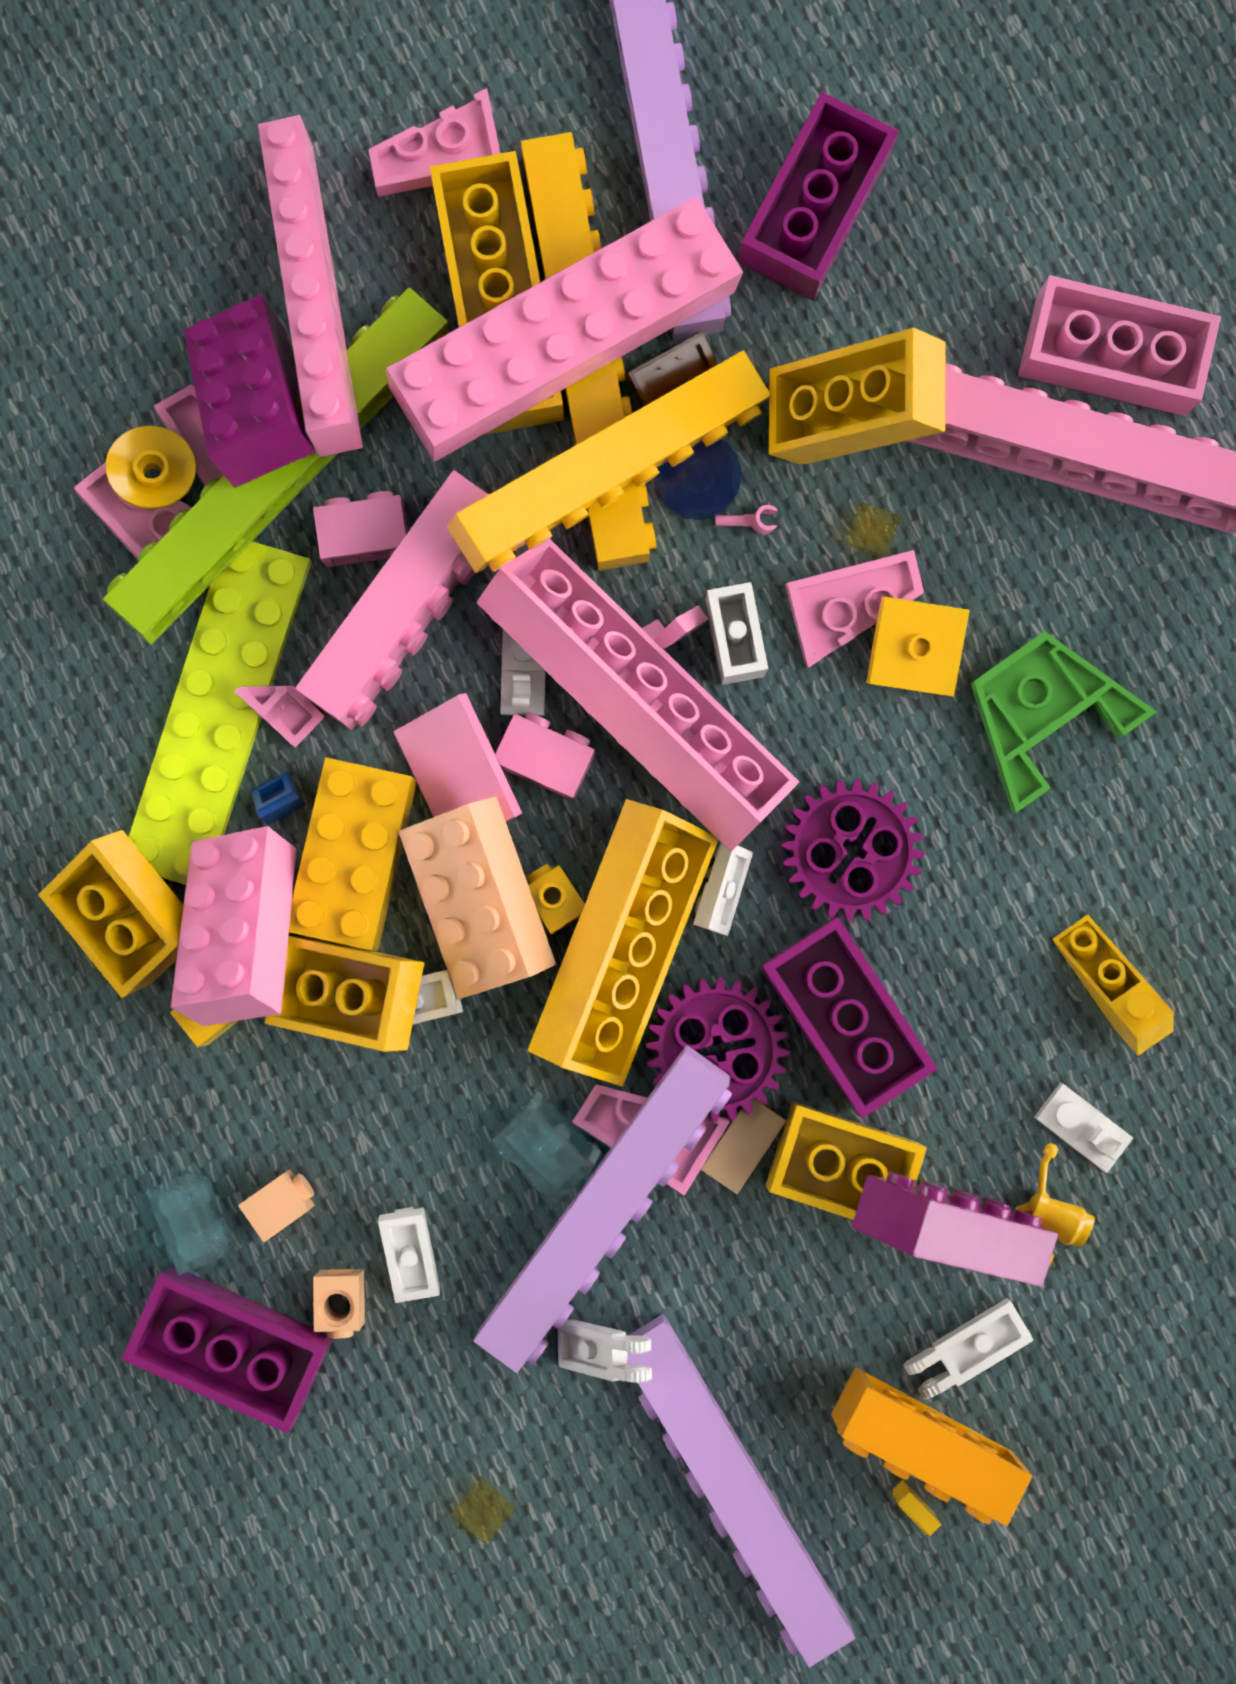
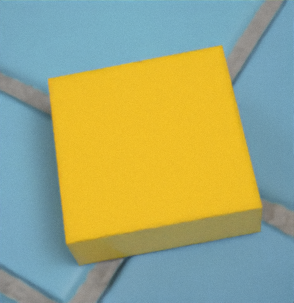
M904 1480L892 1490V1495L898 1506L926 1535L931 1536L941 1526L933 1510Z

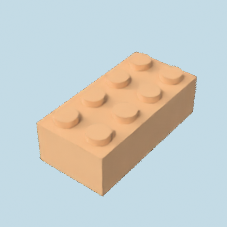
M497 797L461 806L398 831L458 1000L530 977L556 965Z

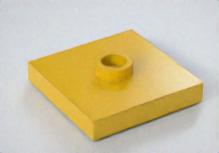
M881 596L866 683L954 697L970 610Z

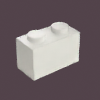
M751 582L707 590L705 604L721 685L764 677L768 670Z

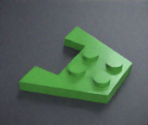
M1045 631L971 683L1012 814L1017 813L1051 788L1025 752L1089 706L1093 705L1117 739L1125 736L1157 713L1156 710Z

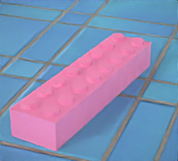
M696 196L386 368L388 387L432 460L436 462L735 293L743 271Z
M945 363V432L907 440L1229 534L1236 532V451L1218 447L1219 443L1210 438L1195 437L1190 439L1176 435V431L1168 426L1151 425L1148 427L1134 423L1130 416L1123 413L1111 412L1106 415L1092 411L1088 404L1081 401L1067 400L1061 402L1047 398L1045 392L1039 389L1023 388L1019 390L1005 386L1004 381L997 377L984 375L977 378L962 373L959 367Z
M548 539L532 550H527L500 568L476 602L495 623L505 630L527 654L553 677L556 683L561 685L589 715L593 716L621 746L638 760L683 807L688 809L731 852L799 783L770 752L551 539Z

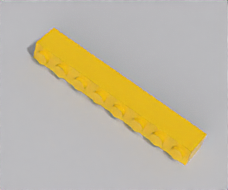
M743 350L455 514L446 527L475 573L487 566L491 568L492 572L497 571L514 560L516 557L513 551L526 544L529 550L538 547L553 536L550 530L563 523L566 529L574 526L589 515L586 509L599 502L602 508L608 506L625 494L622 490L624 486L634 481L636 486L640 487L660 473L657 469L660 465L669 461L671 466L674 467L694 454L691 447L702 441L708 447L727 435L729 432L726 427L732 423L737 422L740 427L748 424L762 414L759 406L771 394Z

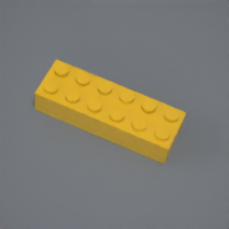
M516 151L429 166L459 328L540 283ZM561 391L483 435L564 421Z
M626 799L532 1037L528 1052L562 1068L623 1087L718 839L711 833L662 809Z

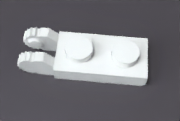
M1006 1298L933 1342V1347L927 1348L907 1360L903 1365L908 1375H914L922 1372L939 1360L944 1364L947 1371L926 1380L918 1388V1392L925 1400L937 1396V1394L942 1393L955 1384L957 1387L1031 1343L1034 1339L1011 1301Z
M566 1320L558 1330V1367L609 1381L622 1380L631 1383H643L652 1380L651 1368L640 1364H627L628 1352L642 1354L651 1350L650 1338L640 1335H626L625 1331L577 1320Z

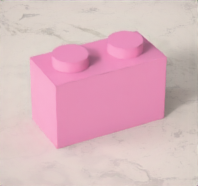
M389 491L374 492L367 495V500L350 502L349 498L344 497L332 498L324 501V506L313 507L320 559L326 568L389 559L409 532L405 504L400 495L393 496V493Z
M527 712L524 718L514 714L495 754L501 769L574 801L595 756V749L588 747L591 740L571 730H566L564 736L548 729L551 722L531 712Z

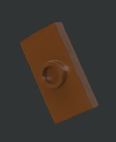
M697 331L629 369L625 374L641 408L718 364L703 331Z

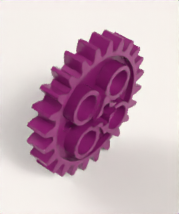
M860 779L853 780L848 791H846L842 780H837L834 785V794H831L822 785L818 788L820 801L817 802L814 798L807 795L803 798V801L808 811L804 812L794 809L791 812L793 817L799 822L798 826H784L783 830L793 836V841L780 844V848L792 852V857L781 864L783 867H794L796 871L787 882L790 884L801 881L803 887L797 897L800 899L809 894L814 896L810 908L813 911L821 907L823 903L827 904V918H833L838 909H842L846 922L852 920L855 910L859 911L863 921L870 920V907H874L880 915L887 914L885 900H889L895 905H900L902 900L897 890L913 891L914 887L906 878L908 875L917 876L922 873L918 867L912 865V860L925 856L924 852L913 849V843L923 839L924 836L919 833H910L909 830L918 821V818H903L901 814L906 809L907 802H903L895 807L890 804L894 795L893 790L888 791L882 797L877 796V782H873L865 792L862 791ZM839 809H849L855 814L857 824L853 831L845 832L837 826L835 815ZM868 818H874V826L858 846V851L862 854V857H855L849 860L836 883H830L829 877L847 854L846 848L842 846L843 843L849 844L855 841ZM876 833H884L891 838L893 849L888 856L878 855L874 851L872 840ZM815 845H825L831 850L833 860L828 868H819L812 862L811 851ZM853 869L863 870L869 878L868 888L863 893L854 892L849 887L848 875Z
M723 977L716 979L713 989H709L704 978L698 980L697 993H694L687 984L682 986L681 991L684 1000L680 1001L677 997L669 995L666 999L672 1010L669 1012L658 1008L655 1014L663 1021L662 1025H649L647 1028L649 1032L658 1036L657 1041L644 1045L645 1049L656 1052L657 1058L648 1061L646 1067H659L661 1072L652 1080V1083H659L686 1045L693 1050H698L713 1045L712 1037H716L718 1044L752 1038L755 1041L752 1047L725 1052L721 1054V1062L717 1061L715 1055L704 1057L730 1076V1084L727 1090L732 1094L721 1109L724 1110L728 1120H736V1107H740L746 1115H751L753 1110L750 1100L754 1099L762 1105L766 1104L768 1101L762 1090L764 1088L774 1091L778 1090V1084L771 1077L773 1074H784L787 1071L783 1066L776 1063L777 1058L789 1055L788 1050L777 1047V1041L788 1036L787 1032H775L773 1028L781 1020V1015L767 1017L765 1012L769 1008L771 1001L767 1000L757 1005L754 1002L757 995L756 988L751 989L745 995L740 994L741 981L739 980L735 981L729 990H725ZM728 1011L739 1013L744 1020V1028L739 1035L733 1036L728 1034L723 1027L722 1020ZM685 1020L696 1022L701 1029L700 1041L695 1045L685 1043L679 1035V1028ZM739 1054L748 1056L753 1063L752 1075L745 1080L738 1078L732 1069L733 1060ZM710 1111L708 1113L710 1121L717 1122L720 1112L715 1115Z

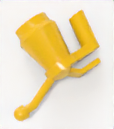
M1049 1143L1045 1146L1043 1150L1044 1156L1040 1161L1037 1193L1030 1198L1028 1203L1017 1206L1012 1215L1015 1214L1016 1210H1020L1041 1217V1227L1058 1233L1057 1239L1064 1245H1073L1080 1249L1092 1231L1095 1217L1086 1213L1083 1207L1049 1198L1050 1195L1045 1192L1048 1163L1051 1158H1055L1058 1152L1057 1146ZM1052 1253V1257H1051V1260H1050V1263H1049V1267H1050V1265H1051V1263H1052V1260H1053V1257H1054V1254H1053V1253Z

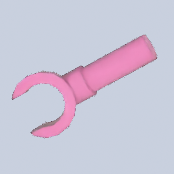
M763 505L754 514L716 515V526L752 527L758 534H769L777 526L764 525L760 521V514L774 515L777 509L772 505Z

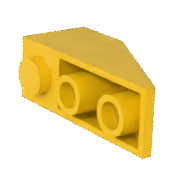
M1086 915L1052 939L1113 1028L1137 1056L1174 1031V1012L1089 915Z

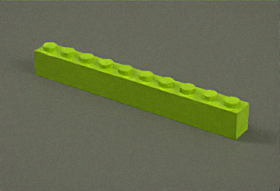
M410 287L400 297L398 295L391 297L383 306L380 313L381 316L370 327L365 325L359 329L351 341V347L347 350L360 430L394 396L388 387L386 368L449 334L448 321ZM314 448V453L236 488L232 486L225 476L220 480L218 478L213 479L204 487L200 494L201 499L189 511L183 510L175 516L170 523V531L159 542L153 541L148 544L138 557L139 562L127 574L121 573L113 579L107 588L108 594L103 600L114 613L152 645L337 454L319 457Z

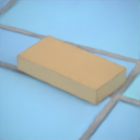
M754 1099L750 1100L753 1113L746 1115L741 1108L738 1110L736 1120L730 1122L701 1168L703 1172L735 1194L739 1193L786 1122L784 1118Z

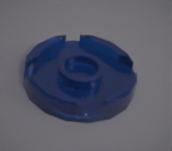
M721 439L708 447L705 446L703 441L691 447L694 454L674 467L671 466L669 461L657 467L660 473L656 476L655 483L660 499L677 515L693 520H705L716 517V515H720L737 496L740 489L742 470L737 454L727 442Z

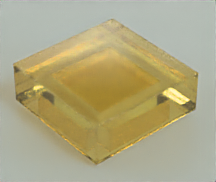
M860 502L844 545L879 558L887 557L901 516Z
M481 1477L454 1508L451 1515L482 1543L486 1544L513 1513L515 1506Z

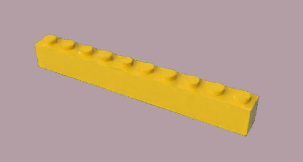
M572 132L521 141L524 168L545 280L602 249L599 231H590L588 216L595 215L593 198L590 188L582 189L580 175L587 174L583 147L575 148ZM622 357L565 388L575 446L632 414L629 396L621 397L618 382L625 381ZM633 481L622 488L625 494L608 506L602 508L599 502L587 508L598 571L649 562V549L656 548V539L652 522L644 524L641 507L649 506L645 484L637 487Z

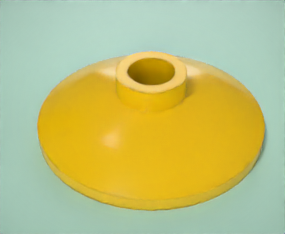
M141 426L125 432L112 444L106 458V474L114 492L125 502L143 509H161L177 503L189 492L196 477V462L190 446L177 433L159 426ZM152 469L158 470L161 473L156 478L145 477L146 472Z

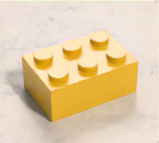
M123 830L92 840L38 894L121 998L152 984L177 960L184 905Z
M288 936L281 1014L266 1016L264 1024L383 1052L408 1050L425 962L310 937Z
M792 1101L765 1186L770 1193L854 1220L867 1174L886 1179L888 1172L891 1171L917 1181L927 1147L919 1142Z

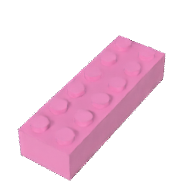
M452 471L295 688L297 691L351 731L356 724L364 726L377 707L373 700L382 688L389 691L397 682L402 673V669L398 666L407 653L414 656L423 646L428 636L424 630L433 617L439 621L447 613L453 602L449 595L457 584L466 585L473 577L474 570L446 526L456 513L489 494L456 471Z

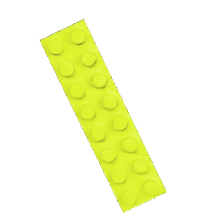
M252 541L210 584L129 834L130 840L161 878L186 885L192 842L225 834L262 719L234 691L238 687L272 686L312 563L309 558Z

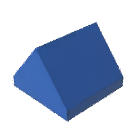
M286 772L251 791L256 813L267 825L306 806L290 772Z

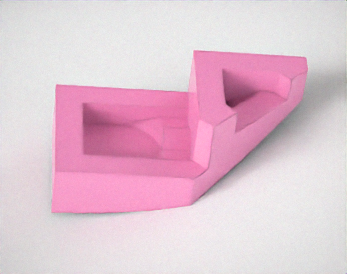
M696 606L675 618L666 628L657 619L642 629L658 645L665 649L698 629L709 618L699 606Z
M294 686L238 687L234 691L295 748L325 717Z

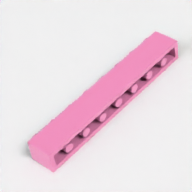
M301 115L258 124L306 433L319 457L363 448L313 146Z

